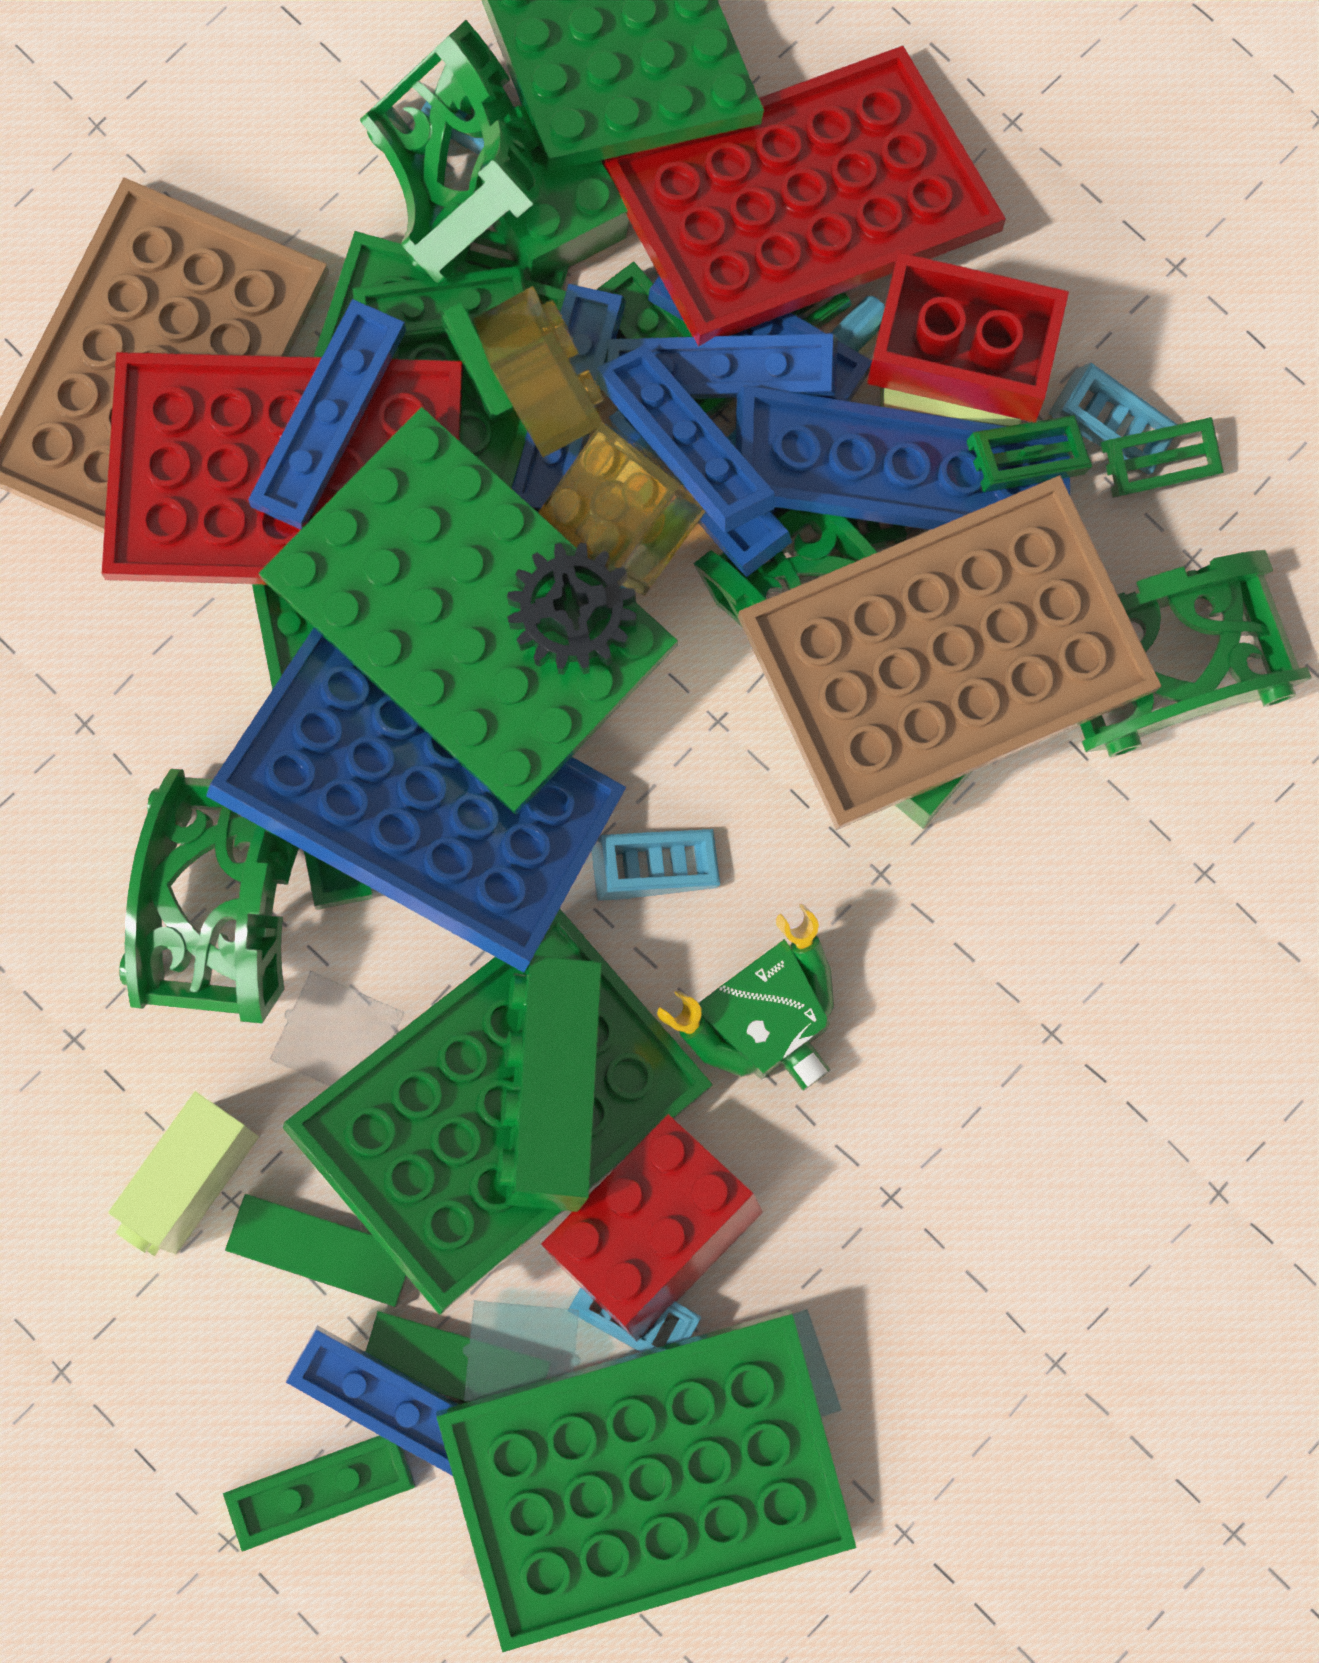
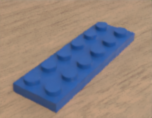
M743 385L737 394L735 448L775 492L774 507L932 530L1040 484L1036 483L983 493L980 482L984 476L982 471L976 472L973 461L977 455L975 450L969 451L966 440L973 432L1006 426ZM1060 435L991 447V450L995 454L1024 449L1028 446L1065 442L1068 439L1067 436ZM1070 456L998 468V470L1002 471L1070 459ZM1070 478L1062 479L1070 495Z

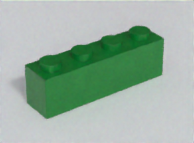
M534 955L525 972L521 971V974L513 973L509 990V1009L518 1010L517 1031H509L507 1036L505 1067L514 1068L513 1090L505 1089L501 1108V1125L511 1127L509 1149L500 1150L497 1167V1185L507 1186L505 1205L578 1212L589 1197L602 962Z

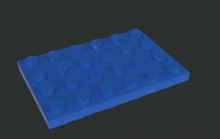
M313 628L210 783L206 797L516 969L525 972L623 795L626 786L571 757L520 812L515 815Z

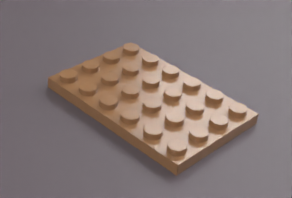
M123 177L0 417V489L104 534L116 352L288 357L329 274L327 264Z
M1060 475L739 611L738 619L836 830L1149 695L1161 687Z

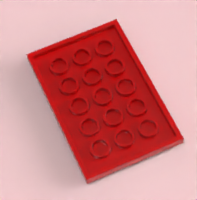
M903 45L760 97L759 100L764 112L762 122L759 125L602 160L603 166L615 183L628 210L627 217L692 337L695 338L698 347L715 336L736 334L890 275L894 271L898 252L932 259L1002 232L1006 221L1004 214Z
M116 352L101 570L105 580L267 585L258 573L287 545L300 529L252 508L248 499L322 357ZM391 360L309 521L421 407L460 441L463 385L462 361Z

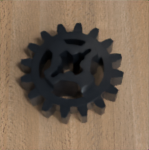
M558 543L554 547L555 559L547 562L542 555L536 552L532 555L536 570L532 574L520 569L516 572V580L524 589L523 591H510L507 594L508 604L520 609V611L507 616L510 629H525L516 639L517 645L521 651L529 649L534 645L537 647L534 655V661L537 666L541 667L551 657L556 659L558 674L564 675L566 673L569 662H578L582 673L588 674L590 673L589 659L597 656L600 661L609 665L612 663L609 646L614 644L618 647L626 648L629 644L628 636L621 630V626H636L637 615L635 612L623 607L636 602V592L634 588L620 589V586L627 579V571L624 567H620L609 572L607 569L610 563V556L605 550L595 560L588 558L586 543L578 545L575 556H567L562 544ZM576 573L591 576L599 581L601 585L590 586L577 578ZM554 577L555 583L546 597L535 599L540 588ZM566 588H570L572 599H576V603L580 607L578 631L574 630L572 619L568 618V614L565 611L564 601L567 600ZM612 614L604 631L590 641L589 634L596 623L600 620L608 619V615ZM554 631L567 639L569 645L553 642L542 633Z

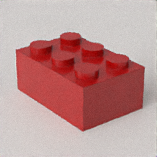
M898 252L867 384L1036 423L1046 397L1069 291Z
M668 1114L589 1194L588 1199L578 1212L572 1211L541 1245L554 1262L637 1342L649 1331L666 1309L685 1294L763 1211L754 1193Z

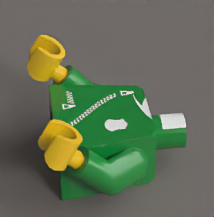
M799 904L800 909L803 911L804 919L797 928L790 929L787 920L781 913L776 918L777 927L792 942L791 948L783 939L700 1002H697L681 991H675V995L681 998L683 1002V1009L680 1015L673 1018L662 1008L658 1009L657 1015L661 1021L679 1031L680 1036L705 1064L740 1077L749 1076L754 1073L760 1079H763L783 1064L802 1091H804L831 1070L811 1042L827 1031L830 1025L828 1017L834 1009L831 968L821 942L816 935L819 928L818 919L806 905Z

